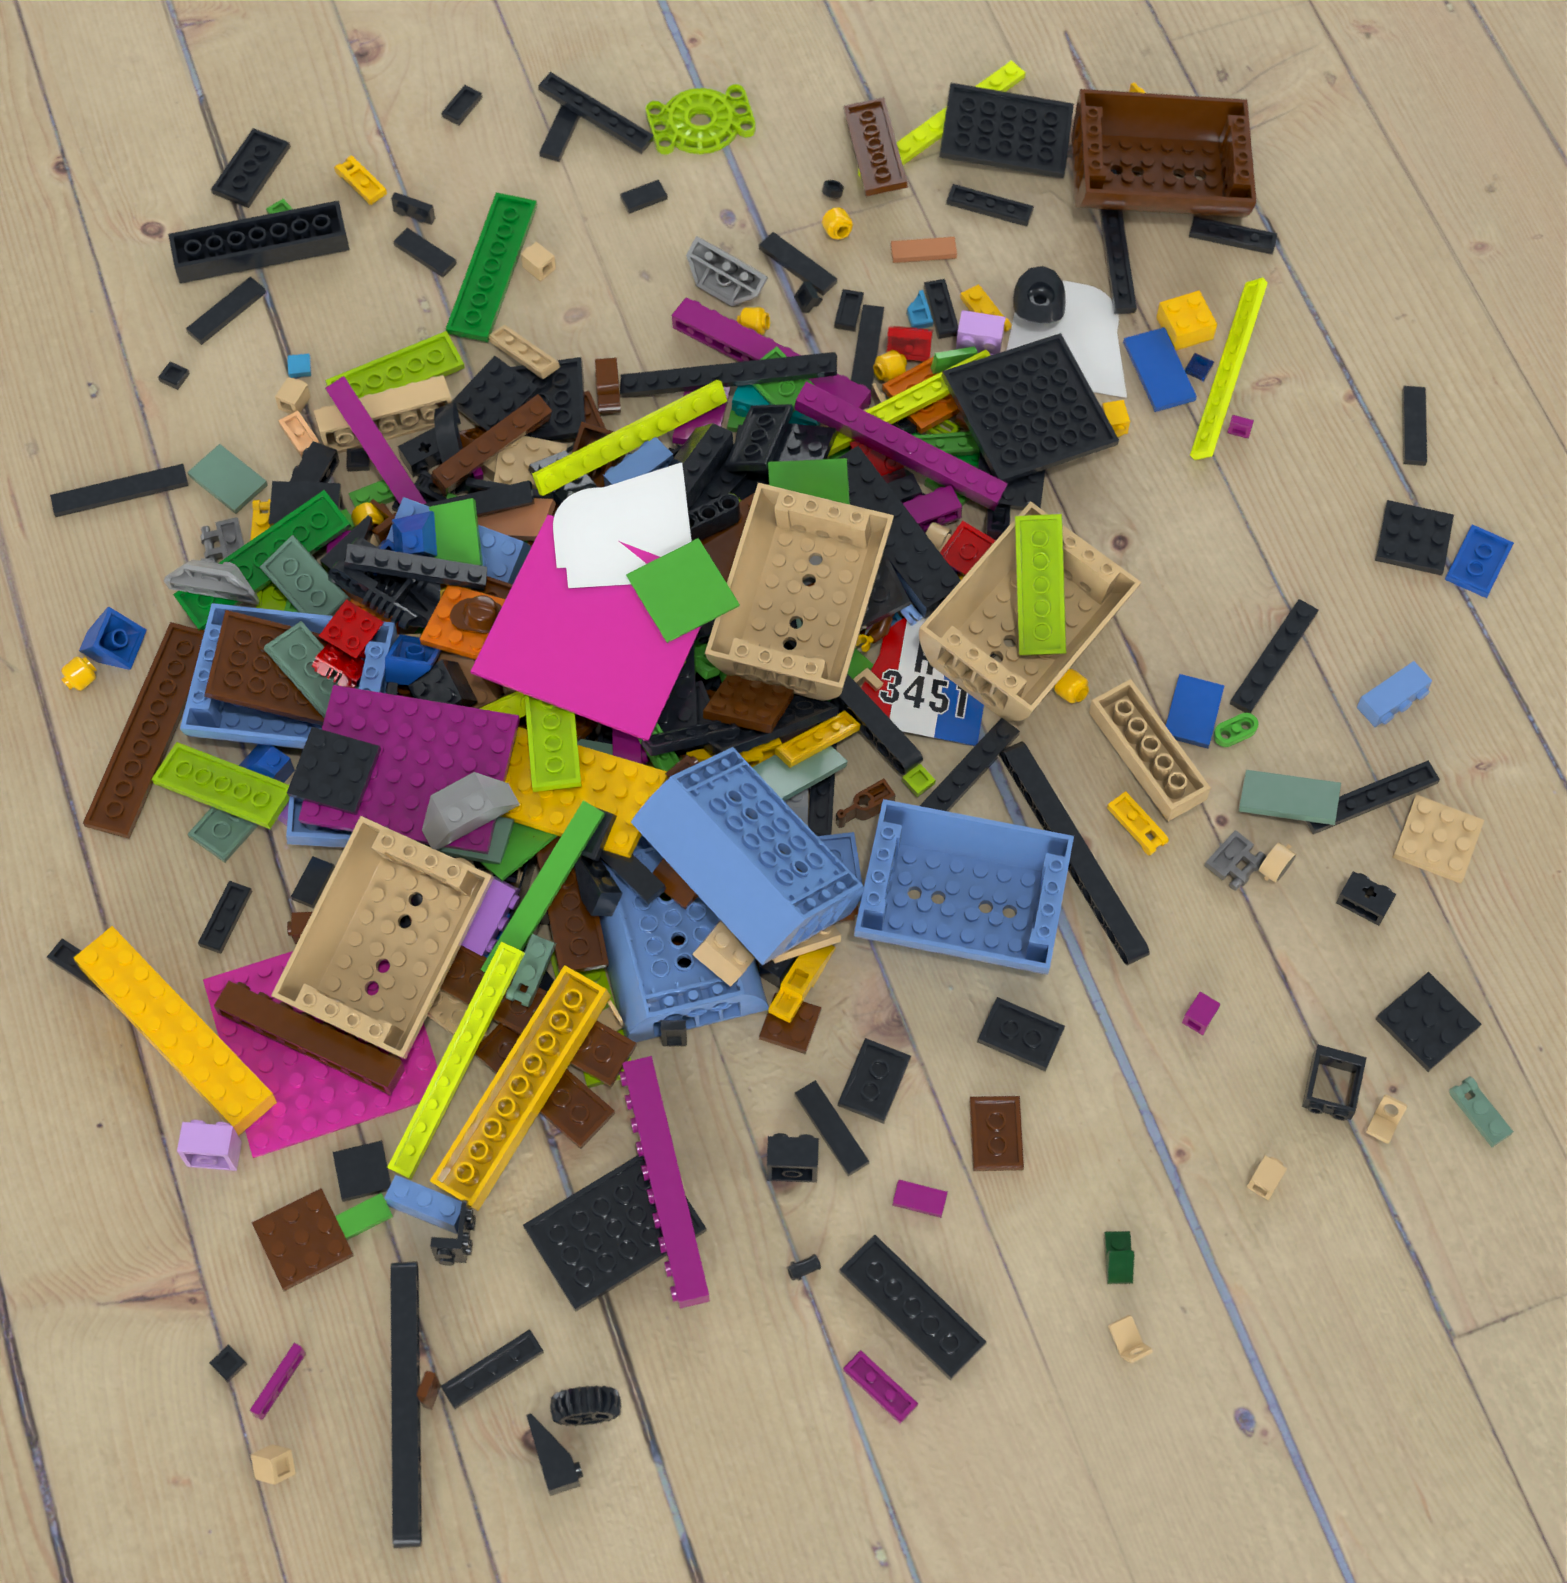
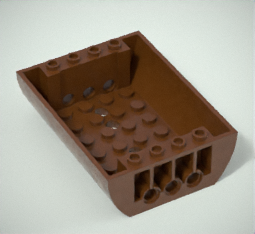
M1080 89L1072 130L1075 207L1243 218L1248 217L1252 213L1257 200L1247 99ZM1116 169L1121 174L1115 175L1113 174L1112 170ZM1137 171L1141 176H1135L1132 172ZM1174 174H1180L1183 178H1176ZM1195 175H1200L1204 179L1198 180Z

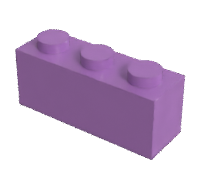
M493 876L494 879L462 943V946L481 956L491 953L498 941L496 937L499 931L503 932L509 922L507 915L511 909L514 910L520 900V896H518L520 889L505 881H501Z

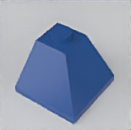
M433 511L392 520L394 551L432 558L437 556Z
M107 607L87 631L79 652L98 663L130 670L147 629L111 607Z
M400 634L385 657V682L398 683V685L411 684L432 668L442 650L422 645L420 637Z
M258 744L239 764L241 767L283 783L295 771L291 758L271 745Z

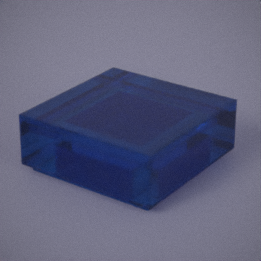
M1194 353L1185 368V372L1204 382L1215 361Z

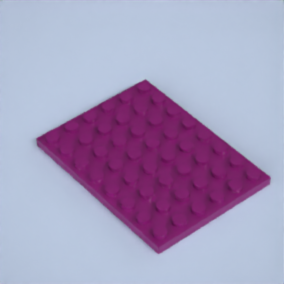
M333 685L322 730L378 745L381 751L357 815L303 800L298 820L300 823L353 832L360 816L419 843L429 845L422 832L431 795L473 772L505 782L520 717L514 714ZM497 818L444 847L488 854Z

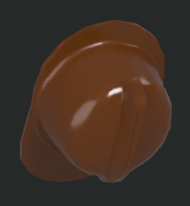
M485 595L466 598L453 606L450 619L452 624L459 629L489 633L502 606Z

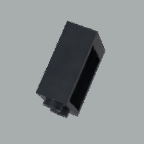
M1318 1044L1313 1052L1302 1107L1315 1114H1330L1337 1120H1351L1356 1112L1367 1057ZM1319 1064L1354 1073L1347 1106L1312 1097Z

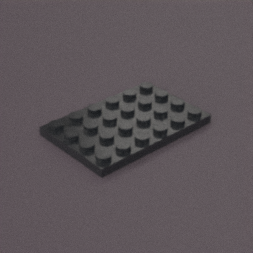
M950 83L939 157L1064 179L1074 103Z
M635 1156L523 1224L524 1230L575 1312L667 1256L666 1252L661 1253L658 1241L659 1237H663L661 1228L656 1229L652 1214L657 1213L655 1204L649 1203L647 1189H651L650 1181H644L641 1166L646 1165L644 1156ZM686 1197L695 1237L697 1238L705 1233L707 1228Z

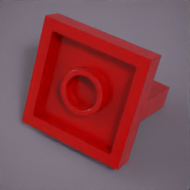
M890 325L888 327L887 352L895 350L899 354L904 355L908 360L926 361L930 359L933 330Z
M962 520L940 553L953 570L965 577L996 540Z

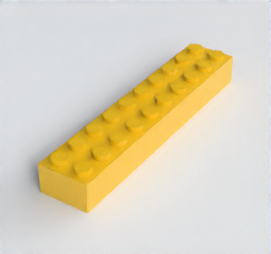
M113 926L74 957L77 965L208 1105L226 1123L234 1127L238 1136L277 1103L273 1093Z
M564 965L430 1179L431 1183L460 1201L468 1200L469 1206L479 1211L611 998L607 989Z

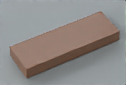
M955 237L891 241L893 263L957 259Z

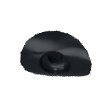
M1044 266L1029 268L1019 277L1015 286L1013 296L1015 313L1020 318L1029 322L1053 323L1061 320L1065 313L1066 304L1063 281L1055 270Z

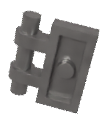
M238 517L215 522L217 530L211 531L209 526L201 527L202 534L200 538L201 543L205 546L204 557L218 563V558L223 557L225 559L244 546ZM219 540L221 547L214 548L213 543Z
M1235 830L1205 862L1204 866L1221 880L1231 875L1233 880L1229 886L1236 891L1240 886H1244L1249 881L1248 877L1254 871L1259 870L1266 855L1261 851L1255 856L1250 853L1254 844ZM1243 860L1247 865L1241 871L1236 866Z

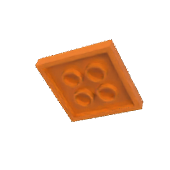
M934 357L882 384L883 392L891 398L937 375L938 373L933 374L931 370ZM950 394L912 413L906 418L915 424L918 432L922 434L958 414L959 409Z
M448 585L420 637L421 644L476 660L489 633L457 628L450 619L451 610L459 601L480 595L492 598L501 606H503L506 599L459 586Z

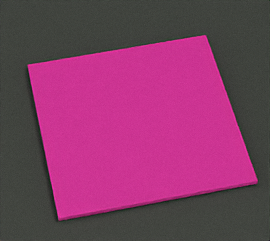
M547 515L470 672L476 676L649 741L701 626L667 643L631 584L568 588L566 568H557L553 533L554 516ZM620 542L646 564L660 558V556Z
M293 951L203 979L219 1038L273 1093L277 1102L245 1130L253 1158L419 1104L438 1068L424 1023L407 1058L400 1057L405 1071L390 1096L217 1013L214 1004L228 981L235 984L242 982L250 987L252 992L257 994L263 992L278 1004L283 1002L271 995ZM383 960L378 965L380 973H385L390 968L388 960ZM370 983L367 988L368 994H377L379 991L378 983ZM290 1005V1006L294 1009L293 1011H295V1012H297V1013H299V1014H301L302 1012H304V1011H302V1010H300V1009H298V1008H296V1007ZM313 1016V1017L315 1018L314 1021L319 1022V1023H321V1024H323V1023L325 1022V1021H323V1020H321V1019H319V1018ZM334 1026L337 1029L336 1031L342 1034H345V1032H347ZM357 1037L358 1041L365 1045L368 1042L364 1039ZM378 1047L380 1049V1052L385 1053L387 1055L388 1053H391L381 1047Z

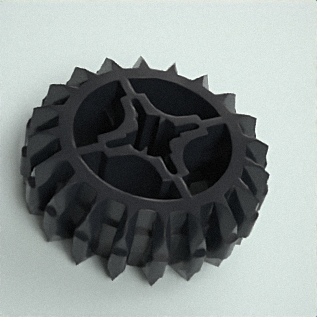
M596 1385L569 1388L568 1390L557 1392L551 1397L550 1413L553 1421L560 1425L584 1426L602 1424L603 1422H610L612 1419H616L621 1414V1397H619L618 1390L607 1386Z

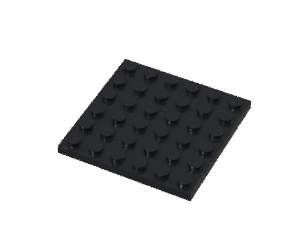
M1061 333L942 372L941 376L993 476L1005 483L1111 448L1119 443L1115 431Z

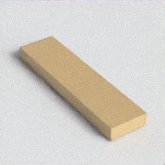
M503 325L489 335L490 343L542 379L560 368L557 360L506 325Z

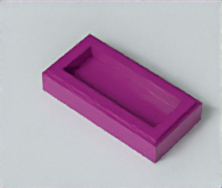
M898 1180L892 1206L942 1218L948 1192Z

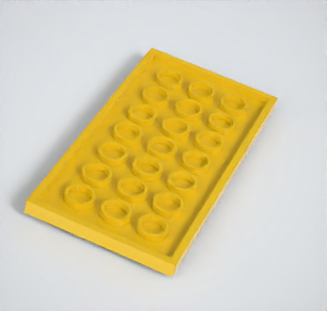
M518 727L505 782L510 785L520 805L499 817L513 819L516 823L561 837L584 800L596 808L617 816L603 850L630 858L642 835L631 821L654 792L668 780V777L665 775L667 771L578 745L582 786L533 792L527 729Z

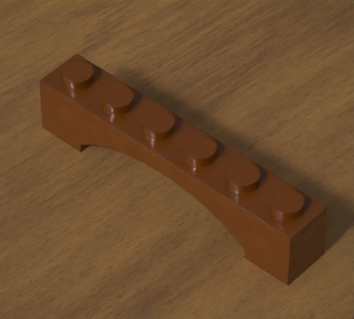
M539 394L434 469L431 474L432 482L446 496L447 493L460 486L472 473L500 451L526 434L534 432L549 421L552 410Z

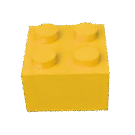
M1200 290L1159 303L1156 318L1161 328L1165 327L1175 351L1214 339L1217 322Z

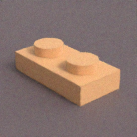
M298 410L278 420L281 428L301 457L312 441L320 443Z

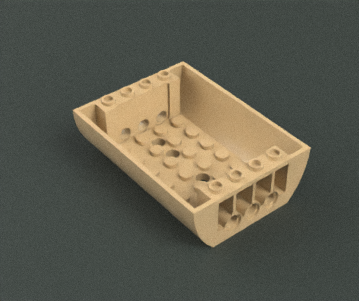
M758 483L727 581V585L740 606L715 619L705 651L707 659L716 668L729 676L736 675L742 679L759 680L765 684L775 686L782 685L788 689H794V694L821 701L838 697L842 693L894 515ZM813 556L822 558V562L819 565H812L809 560ZM813 577L816 582L813 586H805L803 584L804 579ZM794 619H801L803 625L798 629H794L790 626V623ZM788 640H793L797 645L794 649L787 650L783 647L784 643Z
M1030 501L1018 516L1048 514ZM1015 520L919 628L920 644L930 665L1006 721H1022L1032 714L1141 584V581L1064 525L1063 555L1067 654L1019 655ZM1005 639H1012L1016 645L1008 647L1003 641ZM996 653V655L1001 657L1002 661L998 663L990 655Z
M360 816L271 996L406 1059L494 877ZM415 894H421L423 897L422 903L418 906H412L411 898ZM404 916L412 918V923L408 928H401L400 920ZM383 960H388L390 963L389 970L385 973H380L378 970L379 963ZM377 982L379 991L375 995H369L367 992L369 984Z

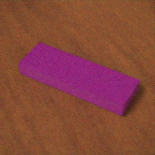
M295 1342L249 1410L254 1417L261 1421L265 1418L306 1355L304 1349Z
M860 1350L843 1368V1371L899 1424L918 1406V1403L863 1351Z

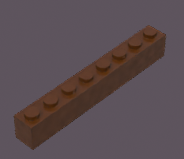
M228 981L215 1002L214 1007L219 1015L390 1096L405 1071L402 1059L393 1053H388V1055L382 1053L376 1045L369 1042L365 1045L359 1042L356 1036L348 1032L342 1034L327 1022L323 1024L314 1021L315 1018L305 1012L299 1014L293 1011L294 1009L284 1002L278 1004L263 992L258 994L252 992L250 987L242 982L235 984Z

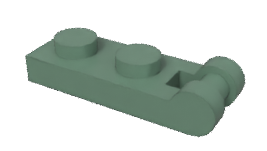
M534 934L531 935L524 952L525 955L506 993V999L520 1001L523 1006L528 1008L531 1006L556 943ZM522 984L529 986L526 993L519 991Z
M1471 1076L1464 1079L1463 1084L1460 1086L1455 1085L1449 1089L1453 1100L1492 1148L1512 1135L1514 1131L1478 1088L1477 1082ZM1468 1092L1473 1097L1469 1101L1465 1097V1094Z

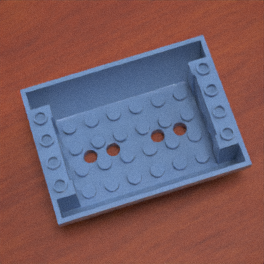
M212 603L180 726L181 731L190 737L304 749L311 728L322 729L321 725L204 697L225 610L292 627L302 621L310 631L321 633L333 616ZM384 622L366 645L365 658H361L365 662L361 678L357 681L359 689L385 693L386 684L388 683L385 682V657L398 638L395 623Z
M733 747L671 776L645 802L631 821L638 831L762 965L850 915L864 892V886Z
M883 799L854 936L1048 975L1074 836ZM917 890L920 892L921 897L911 899L908 896V892ZM934 895H941L945 901L941 904H936L931 898ZM988 904L991 906L992 911L983 913L979 910V906ZM1012 909L1016 915L1012 918H1007L1003 915V910Z
M641 835L632 854L653 873L663 857ZM603 862L623 893L613 916H599L609 962L607 972L617 1011L625 1024L624 1028H622L625 1037L634 1042L660 1037L661 1020H686V1029L689 1030L769 1009L756 959L753 960L746 971L730 987L692 955L720 920L699 896L686 909L673 899L663 901L660 895L648 905ZM675 936H683L685 942L682 945H674L672 939ZM681 958H688L692 962L686 968L680 967L677 963Z

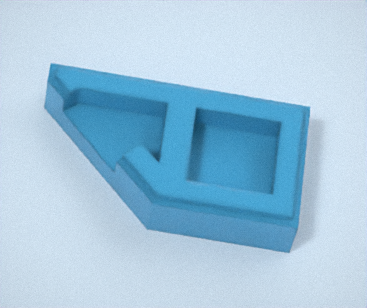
M923 290L919 291L916 299L907 308V316L912 328L923 329L933 327V319Z

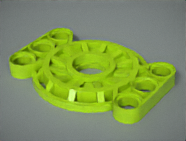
M739 84L730 85L725 94L708 88H694L675 95L668 101L666 106L659 101H651L646 105V117L651 134L654 135L653 140L656 150L663 155L672 153L675 147L693 154L713 153L728 146L737 134L741 137L749 138L756 132V123L746 91ZM733 92H739L741 96L734 98L731 96V94ZM738 108H744L747 110L743 114L736 112ZM652 109H659L661 111L658 114L650 113ZM703 114L708 116L711 122L698 126L691 123V119L696 115ZM744 124H749L752 126V128L744 130L741 128V126ZM657 125H664L666 127L664 130L655 129ZM662 141H669L671 143L667 147L660 145Z

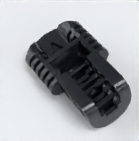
M359 537L351 543L354 545L378 548L372 543L368 542L367 540ZM345 557L343 561H337L329 570L328 580L337 584L353 595L363 598L362 603L367 606L371 603L370 608L372 610L378 607L377 613L381 615L385 612L384 617L387 619L392 616L391 621L395 624L399 621L398 626L405 630L409 626L425 628L440 601V583L376 573L377 575L375 576L373 575L374 572L344 568Z

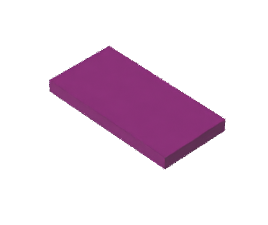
M724 387L727 402L675 428L672 443L683 445L695 428L714 423L722 427L731 387ZM685 391L683 397L694 391Z

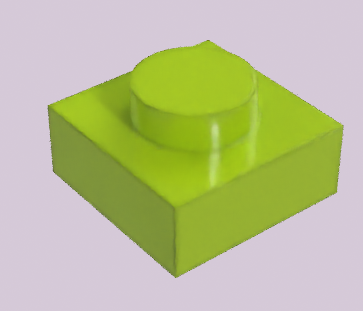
M921 764L902 777V782L916 797L930 789L936 782Z

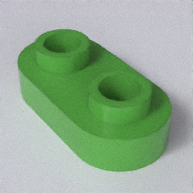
M1250 713L1239 714L1217 725L1214 732V740L1222 747L1235 745L1256 733L1259 725L1258 720ZM1246 725L1249 729H1243L1242 726ZM1221 735H1227L1229 738L1225 739Z

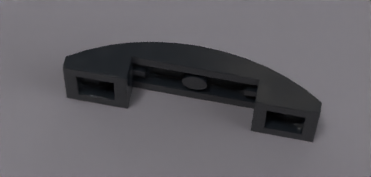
M455 402L436 408L434 411L435 435L442 464L463 449L457 426L461 424ZM473 473L468 478H474ZM466 480L455 489L457 495L467 492Z

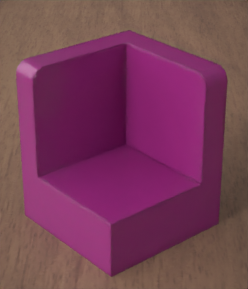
M1199 992L1186 1012L1182 1023L1199 1034L1204 1035L1221 1004L1206 994Z

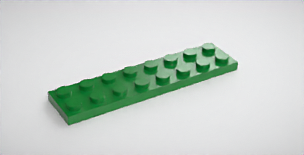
M495 193L445 328L448 334L489 342V335L494 328L537 208L536 200Z
M323 490L218 564H223L224 562L235 564L254 592L257 593L272 583L260 566L292 535L312 555L352 526L326 491ZM177 591L173 594L199 630L206 628L212 603L239 606L243 603L242 601Z

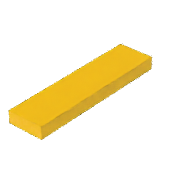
M843 711L837 716L776 747L774 754L791 768L859 731L861 724L849 713Z

